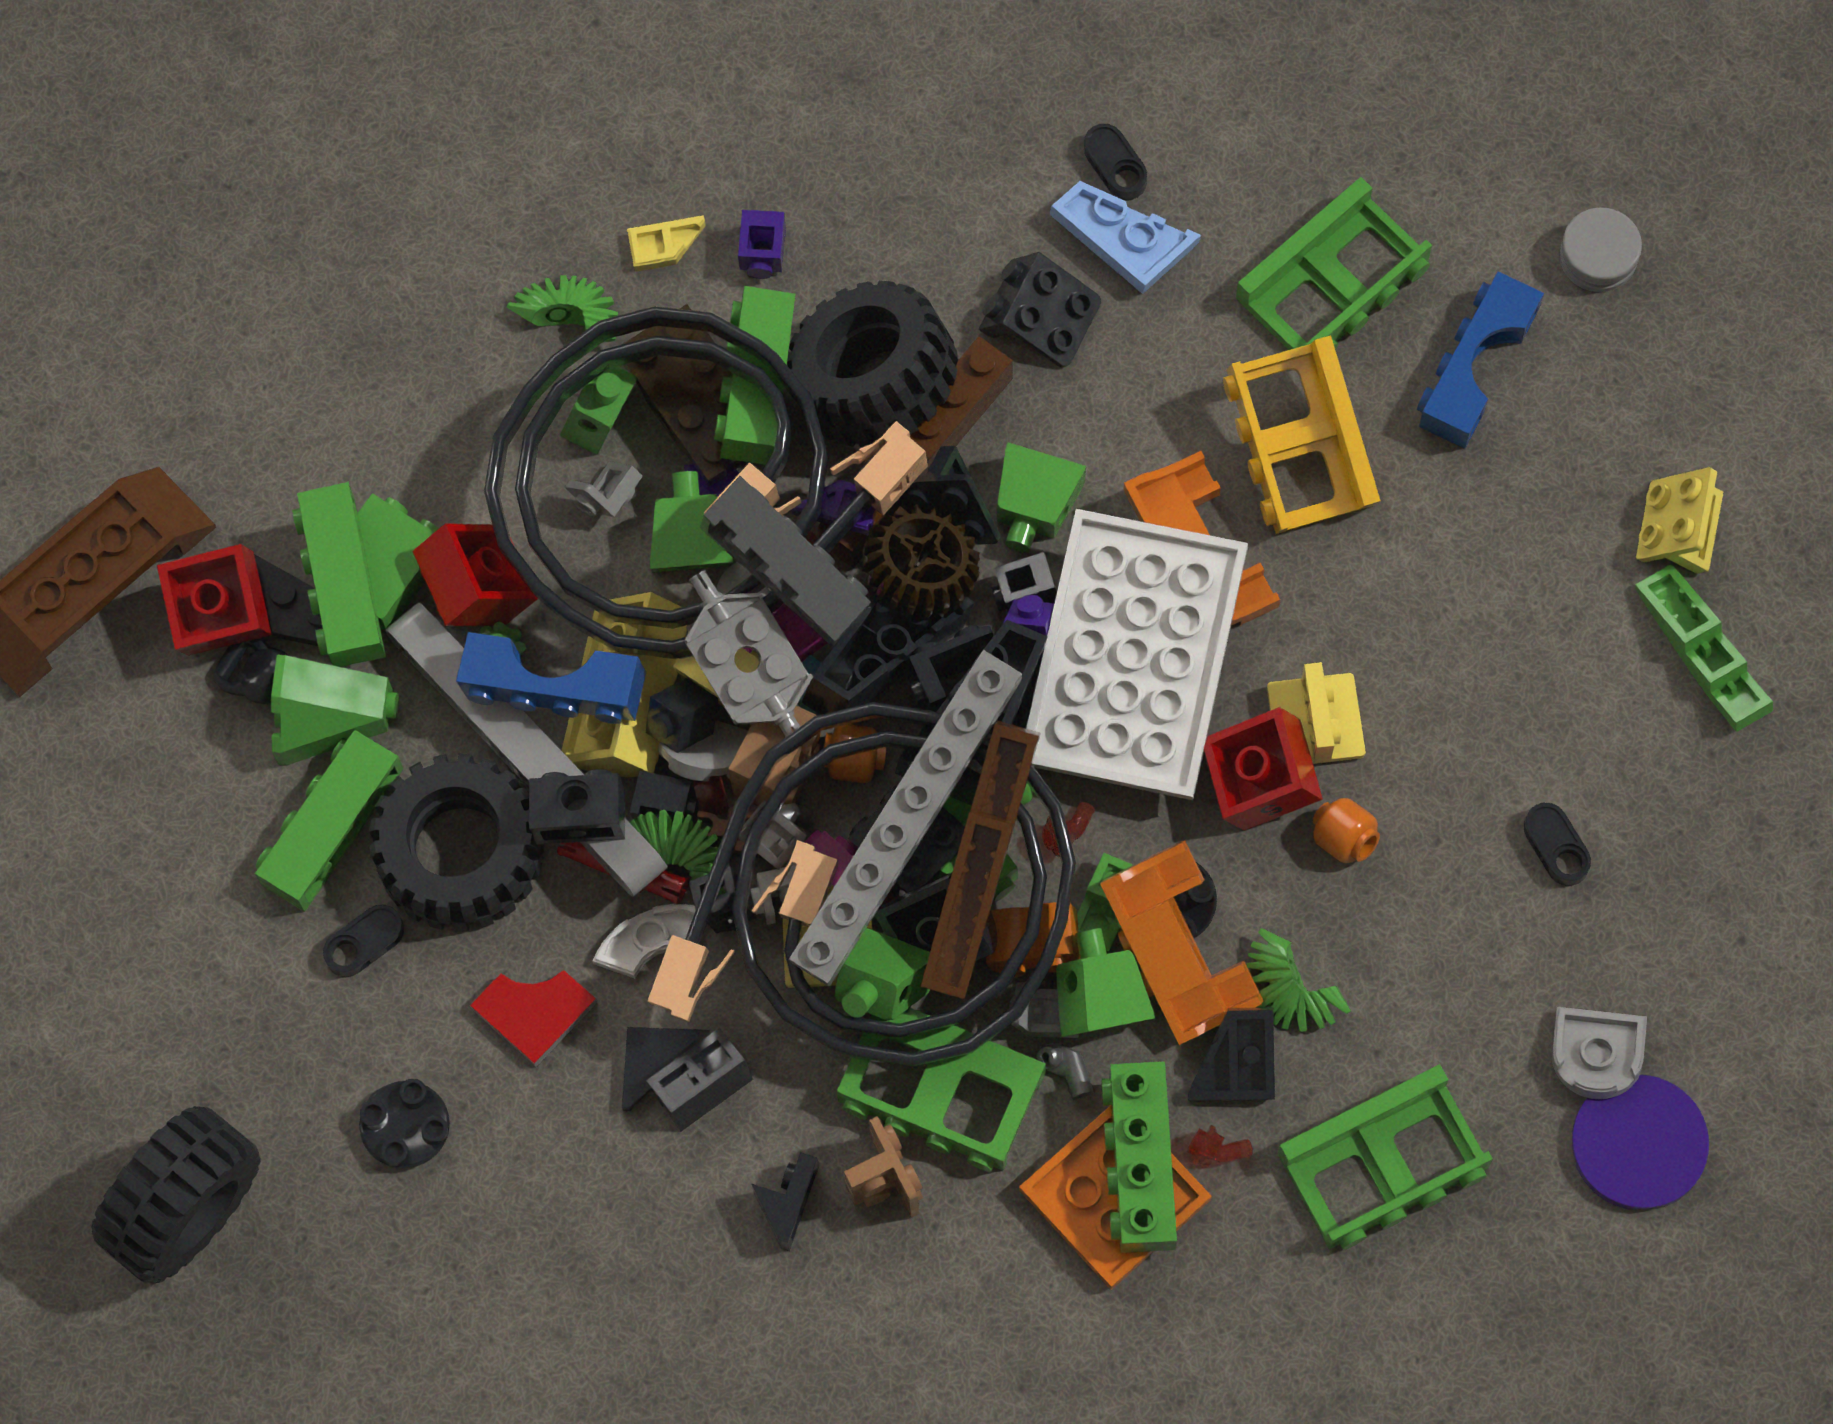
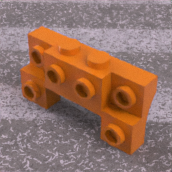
M1202 451L1164 468L1143 473L1124 482V492L1140 522L1210 535L1195 507L1220 496L1221 487L1217 480L1213 481L1207 470ZM1261 562L1243 570L1231 626L1238 622L1241 626L1278 608L1280 605V598L1277 592H1272L1264 577V568Z
M1185 840L1145 858L1142 862L1112 875L1100 883L1123 930L1118 932L1124 951L1130 950L1136 956L1142 969L1140 974L1148 997L1155 995L1179 1045L1220 1025L1228 1008H1255L1264 1001L1244 960L1214 975H1211L1174 899V896L1200 885L1204 881Z

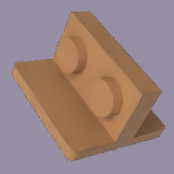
M878 1116L869 1120L871 1140L879 1154L844 1171L847 1192L854 1206L864 1202L866 1207H870L888 1198L891 1195L889 1189L896 1187L912 1218L919 1214L918 1201L923 1199L920 1191L922 1185L911 1164L903 1167L900 1161L903 1159L900 1151L902 1146L891 1124L883 1127Z

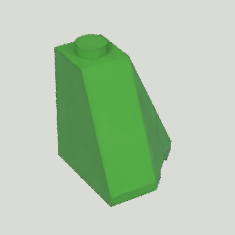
M277 655L271 694V713H274L275 727L280 728V733H273L272 753L278 765L287 766L332 751L342 739L348 740L354 730L368 738L388 732L389 718H397L399 694L398 692H393L390 681L385 676L286 655Z

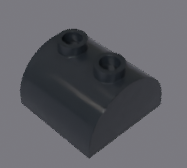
M952 872L881 905L875 917L885 934L930 952ZM991 910L976 961L993 954L997 946V930Z

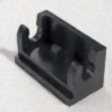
M718 1028L646 1081L660 1105L666 1108L672 1121L682 1132L754 1079L745 1059L723 1031Z

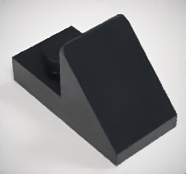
M800 1152L797 1163L789 1162L785 1170L781 1188L787 1190L786 1194L751 1184L753 1193L780 1248L787 1251L791 1249L819 1169L818 1158Z

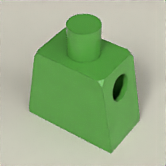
M618 366L609 368L583 387L559 436L598 455L638 377ZM580 419L592 422L598 429H591L585 426Z
M1007 443L997 502V521L1011 526L1005 542L1009 548L1019 552H1029L1035 534L1055 538L1084 486L1086 466Z
M697 471L672 473L674 497L656 499L650 556V569L652 573L733 565L734 558L700 528L704 512L717 499V495L699 494Z
M866 928L838 973L834 996L837 1001L842 1003L845 1012L852 1017H862L867 1012L885 1020H894L929 993L930 989L921 987L930 952Z
M1102 928L1075 933L1080 959L1058 964L1056 969L1061 1037L1154 1019V1011L1134 954L1130 950L1107 954Z

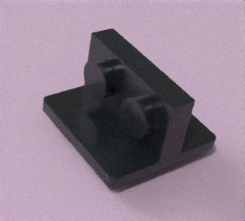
M941 446L926 475L919 476L900 496L908 513L916 504L922 513H928L935 506L936 516L941 518L951 513V524L954 526L965 524L966 531L964 536L975 537V545L997 544L1001 537L956 446Z

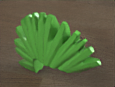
M560 275L559 290L555 289L550 278H545L546 292L534 282L530 284L531 289L526 287L522 289L524 294L518 292L514 296L518 303L509 302L507 305L508 309L537 326L579 324L584 326V331L598 321L618 316V312L607 309L614 304L612 297H601L604 293L603 287L595 288L596 282L594 281L586 286L587 278L584 277L576 286L577 276H572L570 281H568L566 275ZM616 337L607 339L604 342L616 341Z
M661 810L659 812V819L650 811L645 815L640 814L638 819L634 818L629 822L657 851L666 864H679V866H684L687 870H691L689 873L692 876L691 880L710 873L718 848H709V846L718 837L716 834L708 836L711 830L708 826L701 830V820H698L693 827L691 815L688 814L686 819H684L683 812L676 811L672 822L666 810ZM723 887L720 888L717 896L726 893Z
M1263 928L1259 930L1258 933L1268 942V945L1255 941L1252 942L1250 947L1261 952V954L1248 953V957L1257 960V962L1247 963V968L1265 971L1252 977L1255 984L1269 983L1268 986L1259 991L1264 1001L1256 1008H1266L1272 1005L1273 1014L1276 1013L1274 1017L1275 1026L1283 1020L1282 1028L1288 1030L1297 1013L1299 1032L1307 1031L1309 1012L1318 1027L1323 1029L1325 1028L1323 1017L1331 1025L1336 1023L1329 1003L1346 1014L1351 1012L1338 986L1321 988L1318 991H1307L1294 962L1291 942Z

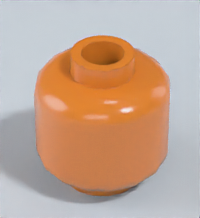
M852 724L836 727L833 733L826 732L824 748L830 744L874 734L877 731L872 727ZM886 747L835 759L825 767L828 768V773L832 779L868 783L872 780L875 770H884Z
M1340 798L1331 804L1329 802L1324 803L1313 817V824L1315 825L1313 831L1314 842L1343 864L1352 863L1356 860L1361 862L1367 859L1379 842L1380 834L1377 832L1378 822L1376 818L1349 798Z

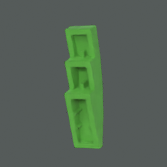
M1672 564L1635 584L1637 593L1695 680L1736 732L1773 711V701L1747 672V661L1722 633V622Z

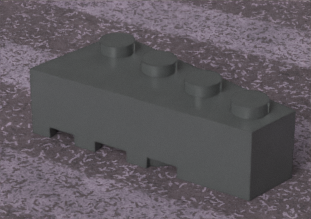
M741 476L730 485L703 515L700 528L829 645L833 646L871 603L865 597L868 594V590L850 574L847 577L842 575L833 566L835 564L834 559L818 545L813 546L801 535L802 531L793 521L785 515L778 513L769 504V501Z

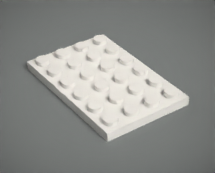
M1076 509L1026 728L1041 733L1032 763L1033 767L1193 800L1247 555L1248 543Z

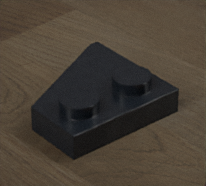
M1273 1007L1227 1009L1188 1090V1101L1275 1100Z

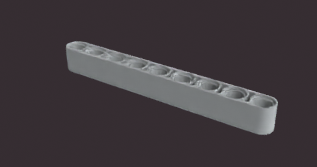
M416 603L385 629V633L398 649L401 647L404 649L401 653L528 788L529 778H542L543 774L549 772H561L568 776L584 775L523 710L516 709L507 702L494 701L492 705H481L468 700L456 682L464 648L421 603ZM576 799L569 804L567 809L571 811L580 810L586 805L587 800ZM626 818L625 839L580 842L632 897L637 895L667 869L666 863L657 851Z

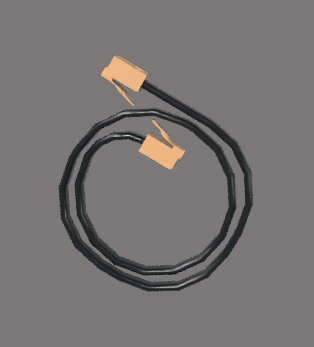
M653 306L598 321L553 354L523 386L493 435L484 494L500 552L534 596L565 623L616 652L677 659L692 655L684 642L686 637L670 641L617 634L574 610L547 587L512 544L500 499L507 449L535 402L567 368L607 339L655 326L707 331L760 360L774 373L803 410L814 457L807 504L795 524L802 531L801 535L806 539L821 514L829 459L813 397L781 357L759 338L710 312ZM652 336L600 350L553 385L524 432L515 492L531 550L567 595L615 622L675 629L693 624L703 609L701 606L703 602L674 610L621 605L573 580L542 541L531 497L538 445L564 402L609 368L662 355L712 361L756 385L773 406L778 425L774 452L762 472L749 462L707 510L739 476L756 488L769 501L772 507L780 500L775 482L788 462L792 436L791 423L783 394L763 369L714 342ZM896 421L873 444L860 448L859 451L830 468L831 474L834 476L850 465L861 464L863 461L866 462L874 456L854 478L858 495L812 544L813 546L818 545L829 553L871 506L884 515L928 467L926 451L910 438V432ZM797 496L783 506L774 509L783 515L801 504V498ZM750 575L726 594L758 593L765 586L753 575ZM771 591L763 597L771 613L775 612L783 604Z
M870 702L814 716L769 749L735 802L686 938L682 939L674 935L671 936L648 1002L651 1005L671 1011L673 1017L690 1022L697 1000L702 992L712 985L735 953L732 949L729 951L718 968L708 973L694 998H692L709 953L706 947L699 945L748 811L778 762L823 730L872 718L934 728L942 714L931 710ZM883 731L827 745L779 781L749 830L741 851L732 915L746 971L782 1020L831 1050L849 1057L918 1067L971 1054L1021 1018L1053 964L1067 925L1076 860L1062 804L1032 765L1027 784L1049 812L1062 863L1055 916L1041 957L1012 1006L967 1040L915 1053L859 1045L835 1036L791 1009L759 966L746 912L755 857L763 836L790 792L833 760L884 747L920 751L928 738L927 736ZM988 734L980 746L985 751L988 750L991 735ZM973 757L966 770L980 778L984 762ZM1021 803L1016 821L1021 828L1033 876L1025 933L998 978L953 1011L900 1024L842 1014L822 1002L806 981L803 970L790 962L789 958L800 942L802 926L809 927L823 906L839 865L837 859L816 852L815 846L797 840L785 870L774 878L752 909V912H757L769 894L777 892L792 865L796 866L779 914L781 918L789 920L784 953L791 982L811 1011L842 1030L904 1038L960 1024L1006 990L1038 938L1047 881V873L1034 821Z

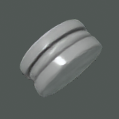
M1610 208L1588 209L1575 216L1568 224L1560 246V264L1566 276L1577 286L1593 292L1612 291L1624 285L1634 274L1641 255L1642 240L1636 225L1623 213Z

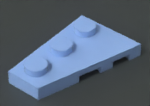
M1079 181L1057 200L1050 210V215L1142 294L1199 243L1201 237L1200 234L1189 229L1185 233L1165 224L1166 219L1153 213L1149 217L1127 207L1126 201L1082 181Z

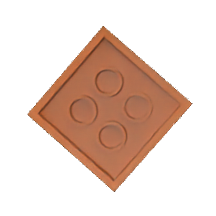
M1110 1105L1021 1184L1019 1191L1112 1290L1154 1251L1121 1253L1120 1240H1111L1110 1212H1118L1117 1195H1108L1107 1167H1115L1114 1150L1105 1149L1104 1123H1112V1109ZM1171 1153L1177 1231L1210 1202L1212 1196Z

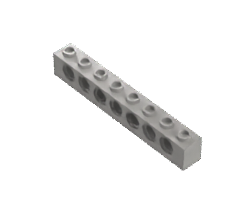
M985 650L981 652L790 956L789 960L792 964L830 987L1022 679L1021 672Z

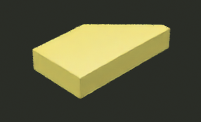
M704 215L628 228L627 232L635 272L676 265L705 228Z

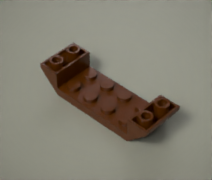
M160 467L126 476L115 481L0 580V677L21 697L53 669L46 659L49 654L174 546L185 555L212 532L216 525Z

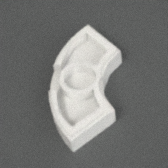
M687 904L661 905L652 907V910L641 913L629 920L626 919L602 942L593 958V964L635 979L645 963L658 954L666 952L672 935L682 939L686 938L696 911L695 906Z

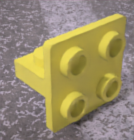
M1707 467L1651 481L1646 496V506L1639 533L1636 559L1645 563L1667 558L1697 574L1709 571L1723 498V491L1715 488L1716 470Z
M1322 662L1304 664L1301 679L1268 683L1267 694L1270 711L1281 707L1301 719L1313 764L1361 759L1365 756L1366 751L1355 679L1352 673L1324 676Z

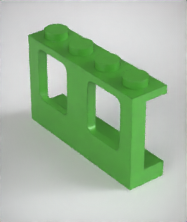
M1362 177L1357 179L1238 282L1236 299L1288 350L1309 345L1316 339L1330 335L1336 350L1338 347L1337 341L1347 332L1352 336L1360 331L1369 320L1367 315L1377 306L1381 309L1387 307L1398 296L1400 292L1398 288L1408 279L1411 282L1417 281L1430 267L1429 257L1432 244L1425 240L1418 245L1371 200L1373 188ZM1365 230L1374 231L1403 259L1369 290L1337 259V254ZM1307 282L1314 284L1342 311L1339 316L1309 342H1306L1275 310L1281 302Z
M910 1007L894 1020H885L872 1014L869 1019L900 1024L929 1017L930 1015ZM953 1025L904 1038L863 1033L858 1044L878 1047L883 1039H891L917 1051H923L967 1040L974 1034ZM988 1041L971 1054L927 1064L910 1105L901 1109L864 1094L861 1091L860 1085L871 1061L851 1058L838 1087L837 1098L838 1102L844 1104L842 1109L854 1117L866 1120L868 1115L878 1116L879 1119L885 1121L883 1126L891 1124L897 1135L908 1137L910 1132L926 1138L925 1144L935 1151L950 1154L951 1150H955L967 1155L966 1161L980 1170L991 1172L993 1167L1003 1171L1007 1164V1156L1036 1089L1039 1090L1045 1076L1046 1063L993 1041ZM965 1074H975L1004 1086L1012 1092L1008 1107L994 1139L990 1143L985 1144L946 1128L943 1124L944 1117Z
M1440 1064L1280 1144L1278 1156L1329 1249L1339 1244L1343 1250L1349 1249L1367 1238L1364 1231L1378 1224L1383 1229H1388L1407 1218L1405 1211L1420 1203L1423 1209H1427L1447 1197L1445 1190L1459 1183L1465 1189L1487 1177L1484 1170L1489 1168L1493 1158L1489 1151L1483 1153L1446 1087L1448 1078ZM1429 1117H1438L1443 1122L1465 1163L1418 1186L1394 1143V1137L1396 1134ZM1350 1157H1358L1363 1161L1385 1204L1339 1227L1316 1187L1314 1178L1317 1174Z

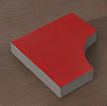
M564 970L550 980L535 984L515 982L500 973L470 1007L518 1052L537 1067L596 1005L597 1000Z

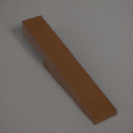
M997 721L994 725L921 987L965 999L1040 739V732Z

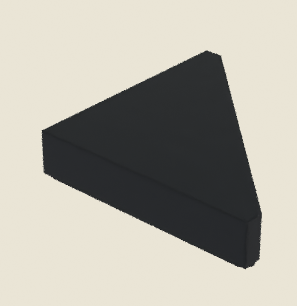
M627 1027L622 1098L623 1111H631L632 1107L652 1090L646 1080L711 1034L710 1030Z

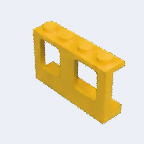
M1331 335L1316 339L1309 345L1241 364L1240 361L1232 363L1227 368L1228 376L1223 377L1224 389L1229 402L1236 401L1240 418L1235 419L1238 436L1242 444L1247 442L1249 444L1253 458L1248 460L1250 476L1254 485L1261 484L1265 500L1260 501L1261 513L1267 526L1273 525L1276 534L1372 507L1381 501ZM1287 370H1295L1301 380L1309 407V415L1303 419L1260 430L1246 382ZM1312 452L1321 453L1324 457L1334 490L1333 498L1326 502L1285 513L1271 464Z

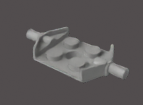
M703 570L698 576L695 575L689 579L703 601L701 603L703 609L684 639L685 644L735 725L773 722L775 726L779 725L785 737H787L800 727L794 717L795 713L793 710L813 678L812 674H808L764 602L762 593L722 595L721 592L718 593L706 570ZM751 648L758 654L759 665L755 671L746 673L737 668L734 657L739 649Z

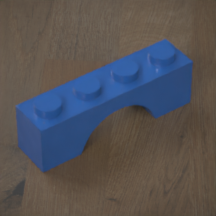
M1499 271L1491 285L1483 282L1473 302V305L1478 307L1472 319L1467 317L1463 319L1454 340L1460 343L1454 354L1449 352L1444 354L1435 375L1441 377L1435 389L1427 387L1419 401L1416 410L1422 412L1420 428L1464 449L1467 447L1484 415L1488 398L1482 393L1474 380L1472 363L1481 352L1491 346L1502 343L1521 344L1540 309L1544 296L1543 292Z
M468 632L456 682L468 700L477 704L492 705L494 701L507 702L512 707L523 711H535L536 707L552 709L554 713L564 717L574 718L578 717L579 713L595 715L596 719L605 723L619 724L621 719L636 720L646 670L638 656L595 650L589 660L575 672L556 678L541 677L529 672L522 666L520 653L510 638Z

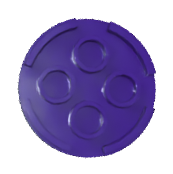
M1639 1075L1635 1084L1618 1096L1607 1099L1587 1098L1584 1101L1573 1123L1572 1150L1580 1176L1588 1187L1603 1200L1628 1210L1630 1208L1654 1209L1675 1203L1685 1196L1696 1184L1707 1162L1709 1135L1701 1111L1683 1090L1664 1079L1649 1075Z

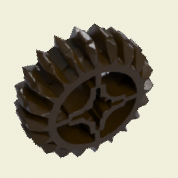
M916 504L911 508L910 513L900 506L893 516L885 514L880 519L879 524H875L871 528L868 535L869 540L865 542L862 550L864 557L862 572L868 573L866 579L867 587H878L876 591L877 600L889 598L891 600V611L898 606L906 608L907 618L913 615L915 610L920 611L924 620L931 616L933 610L940 617H943L949 608L957 610L962 605L963 600L972 594L975 587L973 584L976 583L980 574V567H978L980 552L973 550L975 547V537L964 536L966 531L965 524L952 525L951 513L944 518L936 516L935 506L928 513H922Z

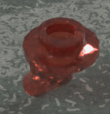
M1079 803L1072 819L1066 820L1071 844L1084 834L1095 812V808L1088 803ZM1049 815L1046 824L1042 828V839L1045 847L1060 858Z
M1210 1125L1207 1131L1198 1128L1187 1149V1153L1193 1155L1192 1165L1198 1166L1203 1164L1209 1166L1212 1161L1223 1163L1252 1156V1144L1248 1139L1222 1144L1225 1138L1217 1133L1215 1126Z

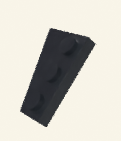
M254 554L271 634L280 639L318 646L316 630L323 629L320 614L313 615L308 596V590L314 587Z

